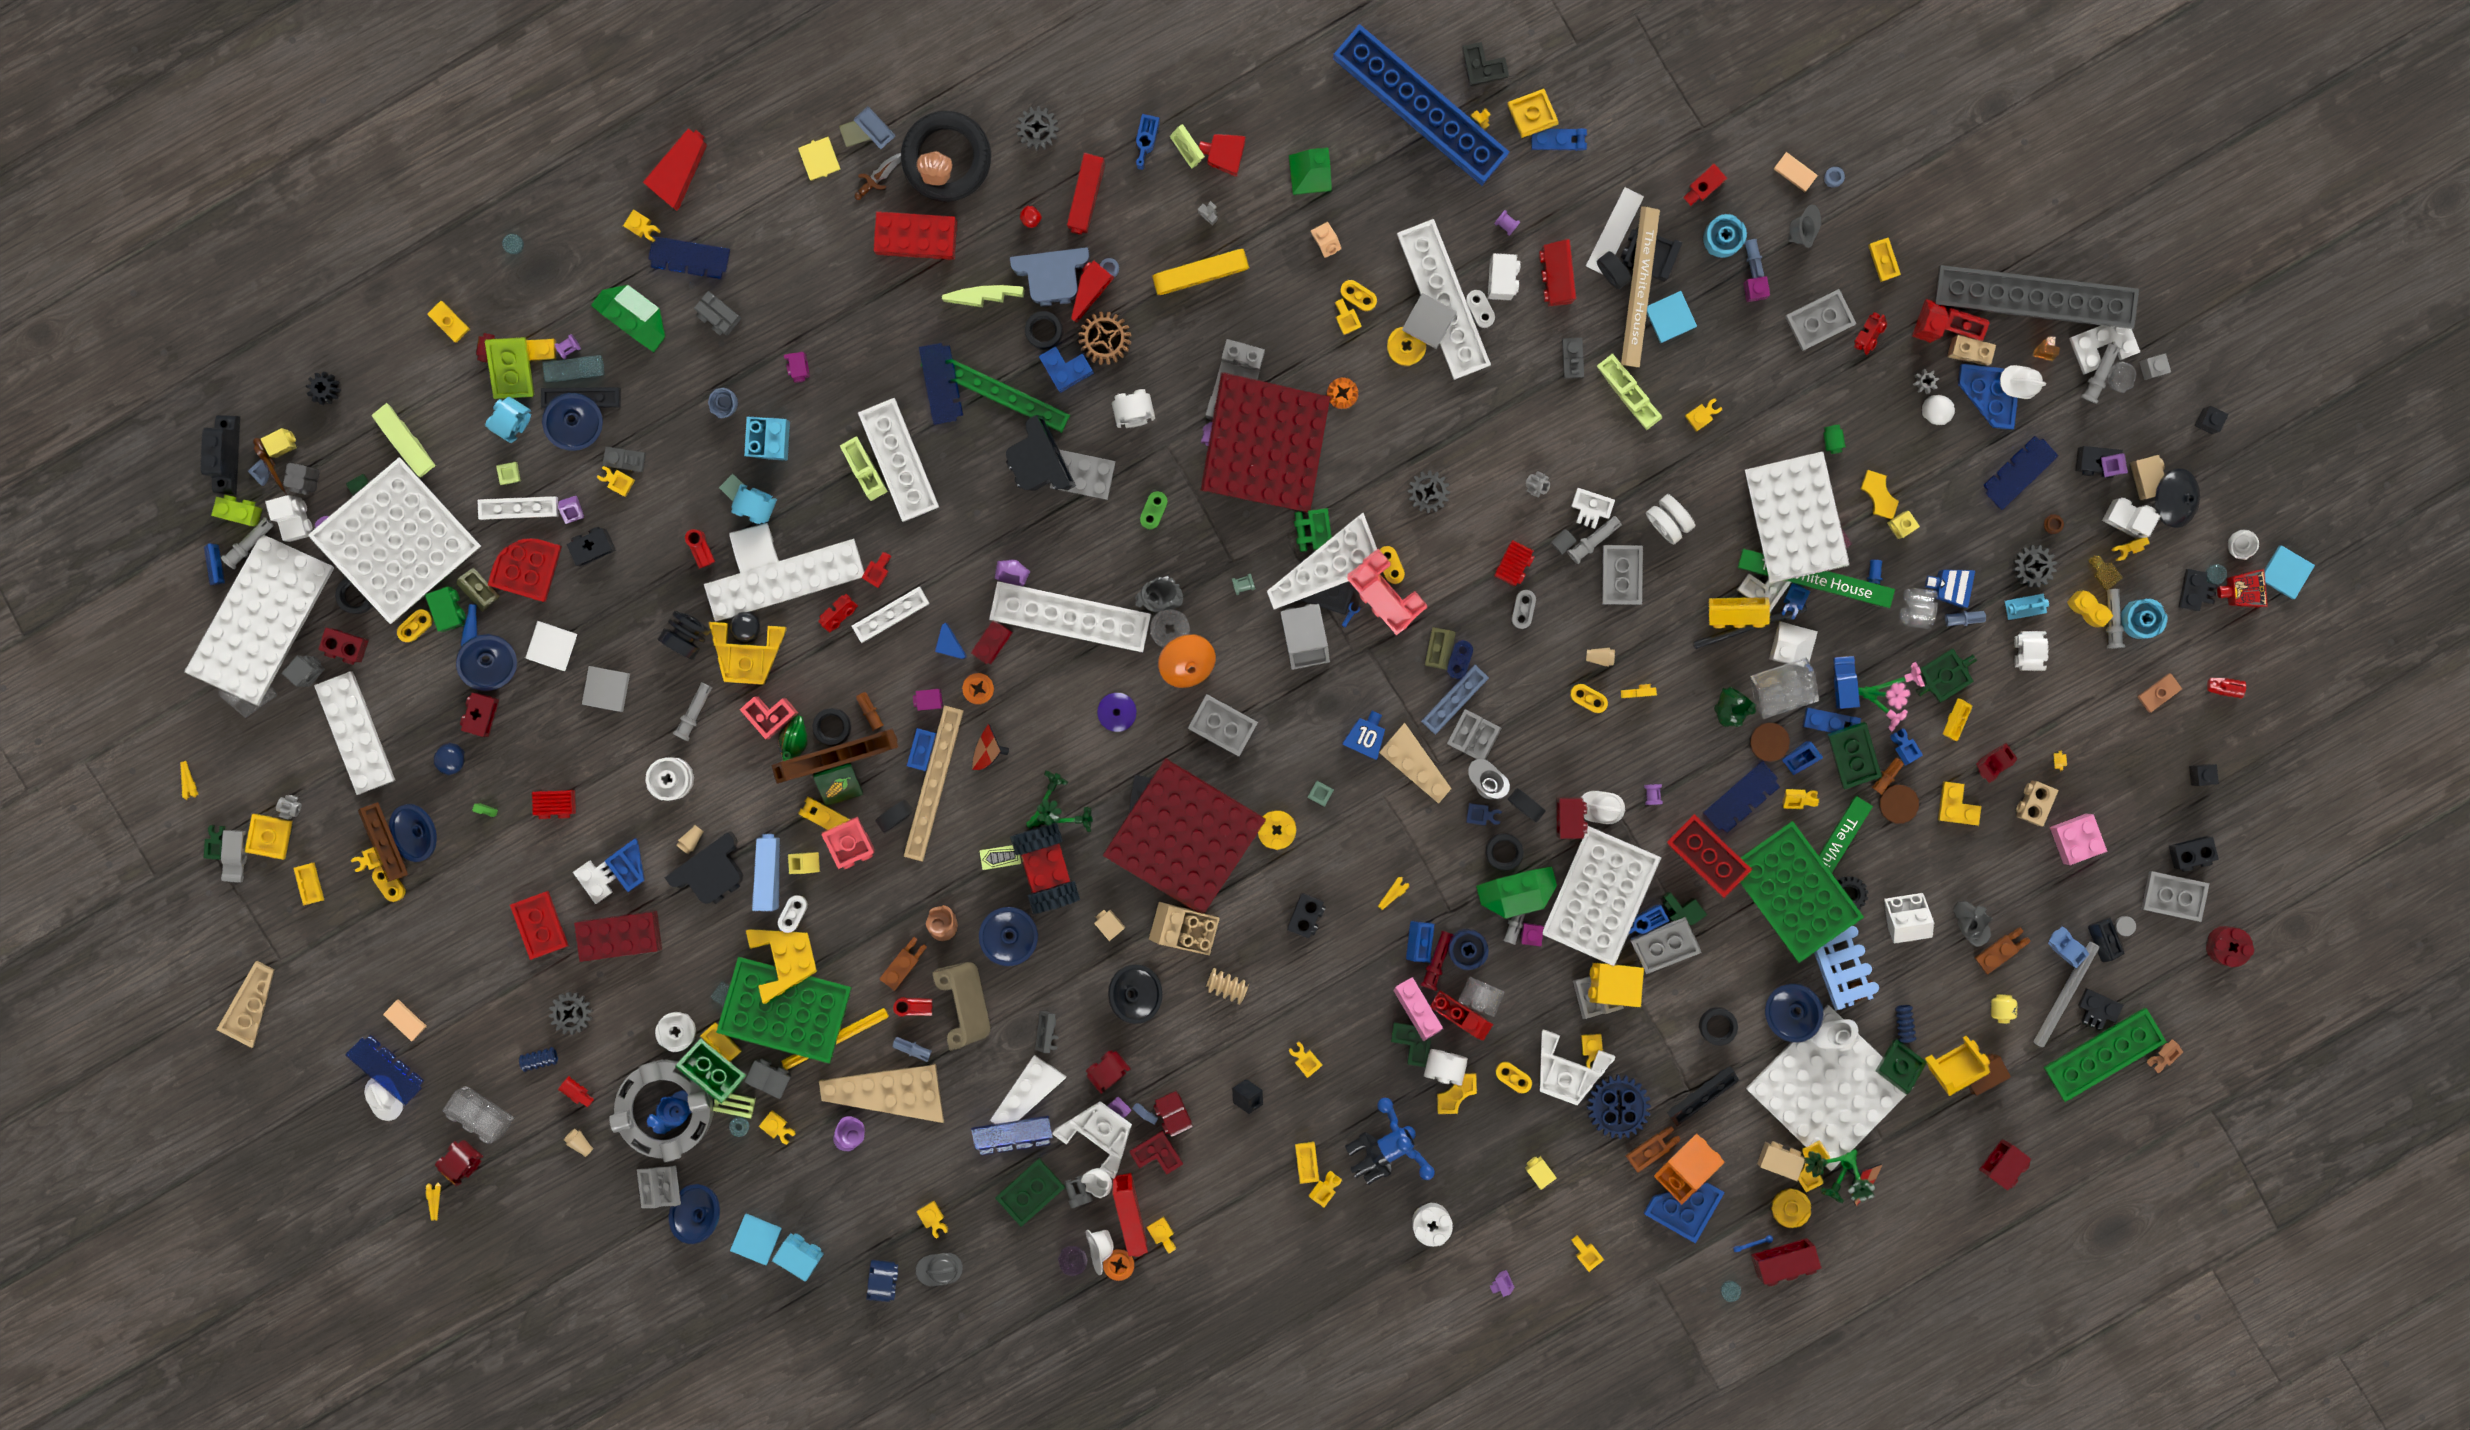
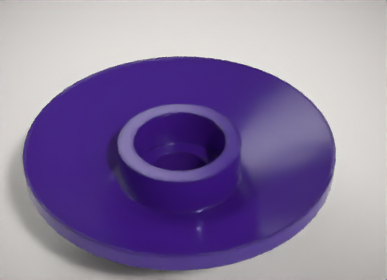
M1112 693L1101 700L1097 714L1100 723L1106 729L1120 732L1128 729L1134 723L1137 711L1133 700L1129 696L1122 693ZM1114 709L1120 710L1119 716L1113 714Z

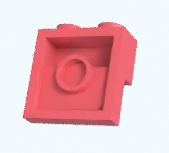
M858 817L821 834L838 869L842 867L844 869L850 868L855 865V861L860 859L865 861L871 858L875 851Z

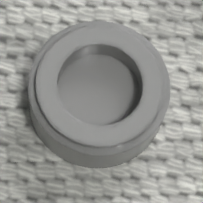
M2121 916L2115 921L2114 927L2118 934L2130 936L2136 930V923L2131 917Z

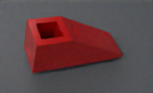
M1442 991L1438 992L1430 1005L1433 1010L1483 1041L1494 1025Z

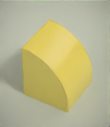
M819 852L788 854L789 874L820 872Z

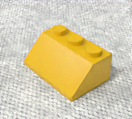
M1769 597L1709 598V625H1713L1714 628H1725V625H1733L1734 628H1744L1745 625H1753V627L1761 628L1765 627V624H1770Z

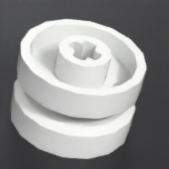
M1667 494L1659 501L1661 508L1653 506L1646 512V515L1658 532L1674 545L1682 538L1681 531L1688 533L1695 527V523L1687 511L1672 496Z
M667 757L658 759L650 765L645 781L648 790L653 796L660 800L670 801L682 798L690 792L694 782L692 768L687 762L680 758ZM669 776H670V778H672V782H669V780H668V777H669Z

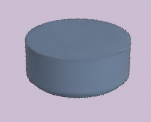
M1831 167L1824 174V182L1832 188L1840 186L1845 179V174L1839 167Z
M1107 258L1100 263L1112 276L1116 277L1118 275L1119 265L1116 260Z

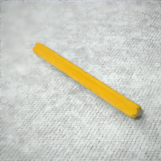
M883 1008L840 1030L836 1044L888 1018L886 1009ZM794 1054L782 1060V1065L788 1070L809 1058Z

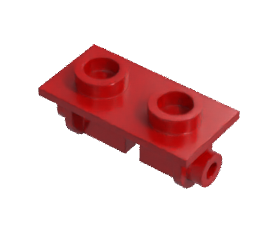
M1875 312L1869 315L1863 326L1869 332L1860 331L1854 341L1856 349L1861 350L1863 348L1866 355H1868L1870 350H1874L1877 344L1876 339L1887 327L1885 315H1882L1881 318Z
M847 594L841 595L832 604L836 608L835 611L829 607L819 616L818 622L830 633L837 629L840 623L846 617L852 615L858 607Z

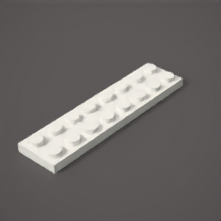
M1434 219L1397 233L1420 295L1424 293L1457 311L1456 316L1440 342L1453 379L1456 380L1491 366Z
M851 539L706 583L704 587L715 622L734 617L740 612L755 611L860 579L864 574V568L855 539Z
M997 581L989 620L1143 652L1151 614Z

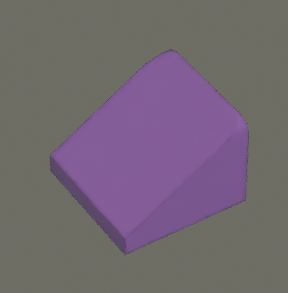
M2124 453L2101 458L2105 477L2128 473Z
M577 496L558 502V509L565 524L584 518Z

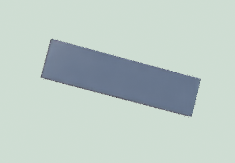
M1474 665L1421 722L1436 735L1489 677Z

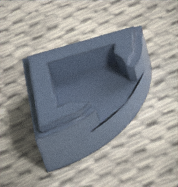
M262 459L248 470L261 486H264L268 481L270 472Z
M1136 1103L1132 1108L1144 1120L1153 1124L1157 1122L1158 1117L1152 1112H1148L1139 1103Z

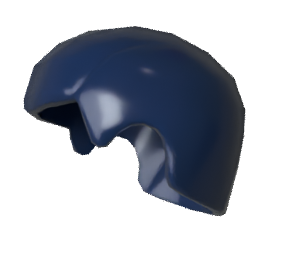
M453 743L442 745L434 755L435 767L443 774L452 775L457 773L464 765L463 749Z

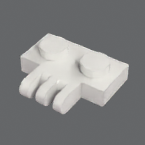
M1577 488L1571 507L1580 510L1576 523L1580 524L1582 518L1586 517L1584 525L1588 526L1590 519H1592L1591 528L1595 529L1599 516L1609 519L1615 500Z
M588 861L573 873L594 903L597 904L613 893L608 884L617 877L614 874L610 877L607 876L612 870L610 868L606 871L603 870V868L608 866L606 862L595 867L591 861Z

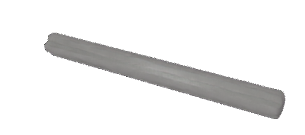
M2089 942L2086 946L2089 955L2072 971L2034 1039L2036 1045L2044 1047L2098 952L2099 946L2097 944Z

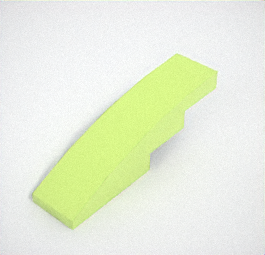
M1007 285L979 286L942 295V300L949 303L983 307L984 300L1003 302L1004 295L1024 298L1025 289L1024 287Z
M1613 354L1597 365V368L1646 430L1662 419V415L1650 403L1649 398L1637 385L1635 379Z
M386 403L372 414L381 430L418 477L421 478L436 466L418 439L412 435L405 423L399 419L389 404Z

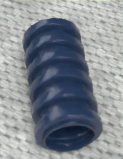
M1901 1005L1895 1008V1011H1897L1896 1017H1898L1896 1022L1899 1023L1897 1029L1900 1030L1898 1032V1035H1900L1899 1041L1902 1043L1916 1040V1036H1914L1916 1031L1913 1030L1915 1028V1024H1913L1914 1018H1912L1914 1014L1911 1012L1913 1007L1910 1005Z
M553 1047L549 1050L544 1049L543 1052L539 1050L537 1053L532 1052L531 1055L527 1053L525 1056L520 1055L519 1065L523 1072H527L528 1069L530 1071L534 1068L539 1069L540 1066L542 1068L545 1065L551 1066V1063L555 1065L558 1062L557 1052Z

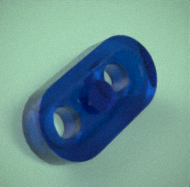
M1459 641L1453 647L1447 672L1454 679L1464 677L1473 654V647L1468 641ZM1460 647L1466 648L1465 654L1459 652ZM1455 665H1458L1460 667V671L1458 673H1455L1453 671V667Z

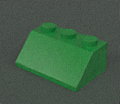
M701 1038L675 1066L721 1104L731 1096L746 1076Z

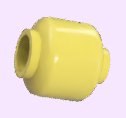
M1996 995V998L1991 1000V1016L1994 1019H1998V1023H2010V1020L2017 1017V1001L2012 998V995Z

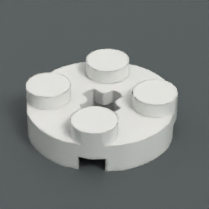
M681 1012L669 1013L659 1021L655 1030L656 1039L661 1046L671 1052L682 1051L694 1042L696 1035L695 1024L688 1014ZM674 1026H676L677 1029H680L681 1033H679L678 1035L679 1037H676L675 1034H671V1031L674 1030Z

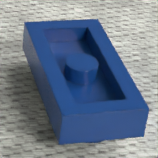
M917 728L907 763L908 767L927 771L937 733Z

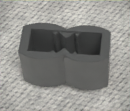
M761 1058L754 1061L745 1083L780 1099L792 1075L784 1067L778 1066V1068H775L769 1060Z

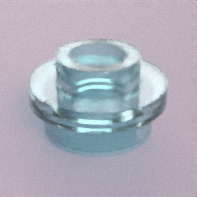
M743 1117L734 1118L729 1125L730 1132L737 1137L744 1136L749 1131V1122ZM736 1124H741L742 1130H737Z

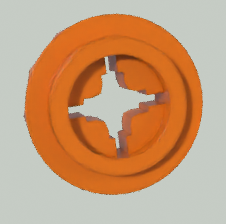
M1341 377L1330 383L1327 389V396L1330 397V403L1334 407L1347 409L1357 401L1358 389L1352 380ZM1337 386L1343 390L1350 388L1346 393L1348 400L1343 396L1336 398L1339 394Z
M974 673L965 679L962 690L964 697L969 702L983 704L992 697L994 686L992 680L987 675ZM983 681L981 688L986 693L978 692V694L974 696L975 689L973 688V686H971V684L979 685V683Z
M1115 1249L1111 1256L1103 1262L1104 1272L1113 1280H1125L1134 1270V1260L1132 1256H1128V1252L1124 1249ZM1120 1257H1122V1264L1126 1267H1120L1115 1272L1116 1265L1113 1262H1118Z

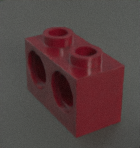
M325 627L318 650L323 651L324 656L334 659L338 656L343 658V662L354 665L355 662H362L369 640ZM332 639L337 641V646L334 649L330 645ZM351 645H354L356 649L353 655L349 652Z

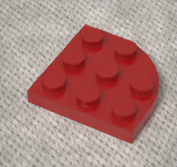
M530 538L518 540L505 547L494 562L488 586L546 602L562 546Z

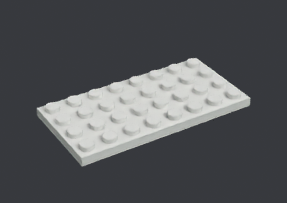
M263 535L256 542L185 672L259 706L334 567Z

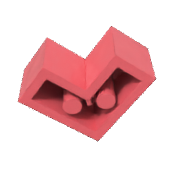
M753 697L740 709L765 739H770L799 714L786 698H782L769 709L759 697Z

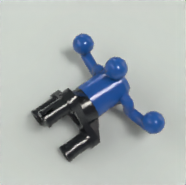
M1389 1098L1380 1099L1378 1101V1109L1382 1113H1387L1392 1132L1379 1140L1364 1132L1359 1135L1358 1139L1345 1145L1350 1156L1366 1148L1367 1155L1365 1160L1350 1168L1352 1173L1355 1172L1354 1177L1359 1178V1176L1364 1175L1365 1181L1370 1185L1382 1177L1385 1178L1391 1175V1162L1407 1154L1409 1158L1414 1159L1421 1166L1419 1170L1420 1177L1424 1180L1432 1179L1435 1174L1434 1168L1429 1165L1418 1151L1413 1149L1415 1145L1413 1139L1416 1136L1415 1130L1410 1126L1399 1128L1392 1101Z

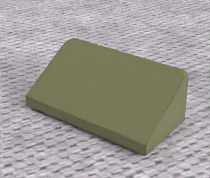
M855 121L839 126L846 147L871 140Z
M474 568L457 580V585L482 612L500 597L491 586H488V583Z
M1432 627L1425 666L1448 670L1456 632Z

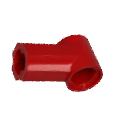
M689 530L685 535V542L689 545L699 569L714 563L715 560L706 542L705 534L701 530ZM693 533H697L700 536V540L696 544L691 541Z
M900 997L894 1003L893 1010L898 1016H932L933 998ZM898 1003H907L908 1010L900 1011L897 1007Z

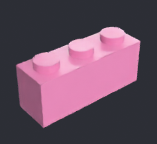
M1413 977L1395 987L1394 993L1423 1041L1443 1029Z

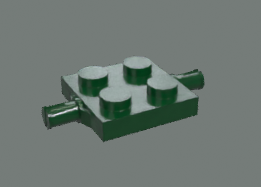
M1953 648L1920 668L1925 686L1916 689V692L1921 697L1930 691L1938 702L1941 703L1974 682L1969 674L1968 666L1977 662V659L1972 654L1962 660Z

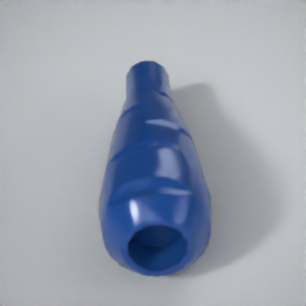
M469 604L461 646L469 639L477 636V605Z

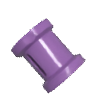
M1504 210L1494 224L1502 227L1507 231V235L1510 236L1520 224V221H1515Z
M572 334L568 335L569 338L560 344H554L563 359H566L567 355L576 349L578 351L581 349Z
M1662 784L1644 785L1647 792L1645 804H1663L1660 794Z

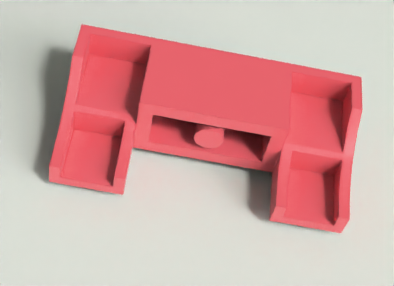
M1377 549L1363 559L1361 565L1348 573L1347 579L1360 593L1359 596L1364 603L1368 602L1372 607L1373 613L1377 617H1381L1391 630L1398 635L1421 612L1427 609V604L1416 591L1405 599H1401L1381 576V573L1391 566V563Z

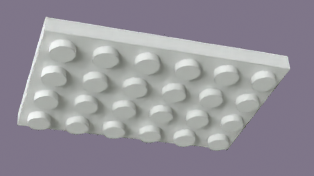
M1823 451L1745 470L1770 583L1849 565Z
M1588 826L1587 834L1582 839L1543 929V935L1614 966L1661 857Z

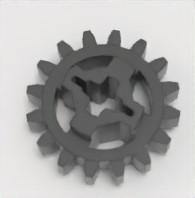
M1040 106L1037 107V111H1034L1032 107H1030V113L1023 111L1024 118L1019 117L1018 120L1021 124L1016 125V128L1021 130L1017 133L1018 137H1023L1021 143L1028 142L1027 147L1030 149L1034 145L1037 151L1039 146H1042L1045 150V144L1047 143L1052 146L1051 139L1057 140L1054 132H1059V128L1054 127L1058 124V121L1052 120L1054 114L1048 115V109L1045 108L1044 111H1041ZM1034 117L1031 122H1027L1030 118ZM1042 117L1046 118L1050 122V125L1044 123ZM1037 125H1040V127L1042 128L1039 129V132H1035L1034 129L1037 127ZM1025 132L1031 133L1033 135V140L1030 139L1025 134ZM1049 134L1045 139L1041 140L1044 135Z
M1431 470L1428 471L1427 475L1422 471L1420 472V478L1417 476L1413 477L1416 481L1415 483H1409L1413 487L1407 491V493L1412 494L1409 501H1415L1413 507L1420 506L1419 512L1423 509H1426L1427 514L1430 513V509L1437 512V506L1443 508L1444 504L1442 502H1448L1449 500L1445 497V495L1450 494V491L1446 490L1449 483L1444 484L1445 477L1439 479L1438 472L1433 476ZM1431 479L1428 484H1419L1422 480ZM1437 483L1440 485L1442 493L1438 492L1436 488ZM1431 484H1433L1431 492L1434 493V495H1430L1425 500L1426 492L1424 491V489H1428L1431 486ZM1416 491L1419 492L1422 497L1421 502L1418 500L1416 496ZM1432 499L1438 500V502L1433 505H1427L1428 502Z
M2030 545L2029 550L2026 547L2022 548L2023 554L2017 553L2016 556L2019 559L2013 560L2017 567L2013 568L2012 571L2018 572L2015 578L2021 577L2020 583L2024 584L2027 582V587H2032L2034 584L2036 588L2040 587L2041 583L2043 585L2048 584L2046 579L2052 580L2053 576L2051 573L2057 572L2053 568V565H2056L2057 562H2052L2051 560L2055 555H2048V548L2042 551V545H2038L2036 549L2034 545ZM2033 564L2042 565L2038 568H2028V566ZM2045 568H2047L2045 574L2042 576V572Z
M567 992L566 997L563 994L559 995L560 1000L554 999L553 1003L555 1006L549 1007L553 1011L549 1017L554 1018L551 1025L557 1024L556 1030L563 1029V1034H567L569 1030L571 1035L575 1034L576 1030L579 1033L582 1032V1026L585 1028L589 1026L586 1021L592 1020L588 1013L593 1012V1009H588L587 1007L591 1003L584 1002L585 996L579 998L578 992L574 993L573 996L571 992ZM568 1000L575 1001V1002H574L573 1004H571V1005H569L568 1003H565V1001H568ZM573 1009V1016L568 1018L569 1010ZM569 1022H573L574 1024H578V1025H576V1026H568L567 1024H568Z

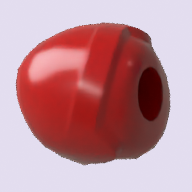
M1026 206L1020 213V220L1026 227H1036L1042 219L1041 213L1033 206Z

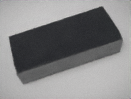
M2111 917L2088 926L2093 942L2099 946L2098 955L2102 962L2113 961L2125 954Z

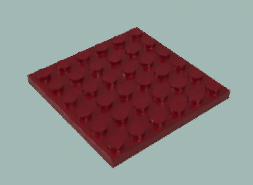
M1221 373L1201 491L1308 513L1312 505L1330 397L1228 373Z
M1165 758L1104 851L1103 856L1194 911L1204 914L1266 819Z

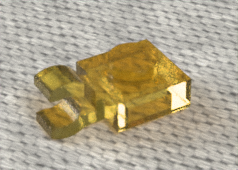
M2094 555L2088 560L2098 570L2093 575L2105 590L2110 589L2123 578L2112 562L2105 564L2099 555Z

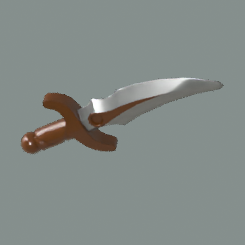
M901 153L885 160L877 170L873 171L871 176L867 174L858 175L859 178H864L867 182L855 193L854 197L856 200H860L872 188L876 190L886 189L885 185H878V182L887 178L890 172L901 162Z

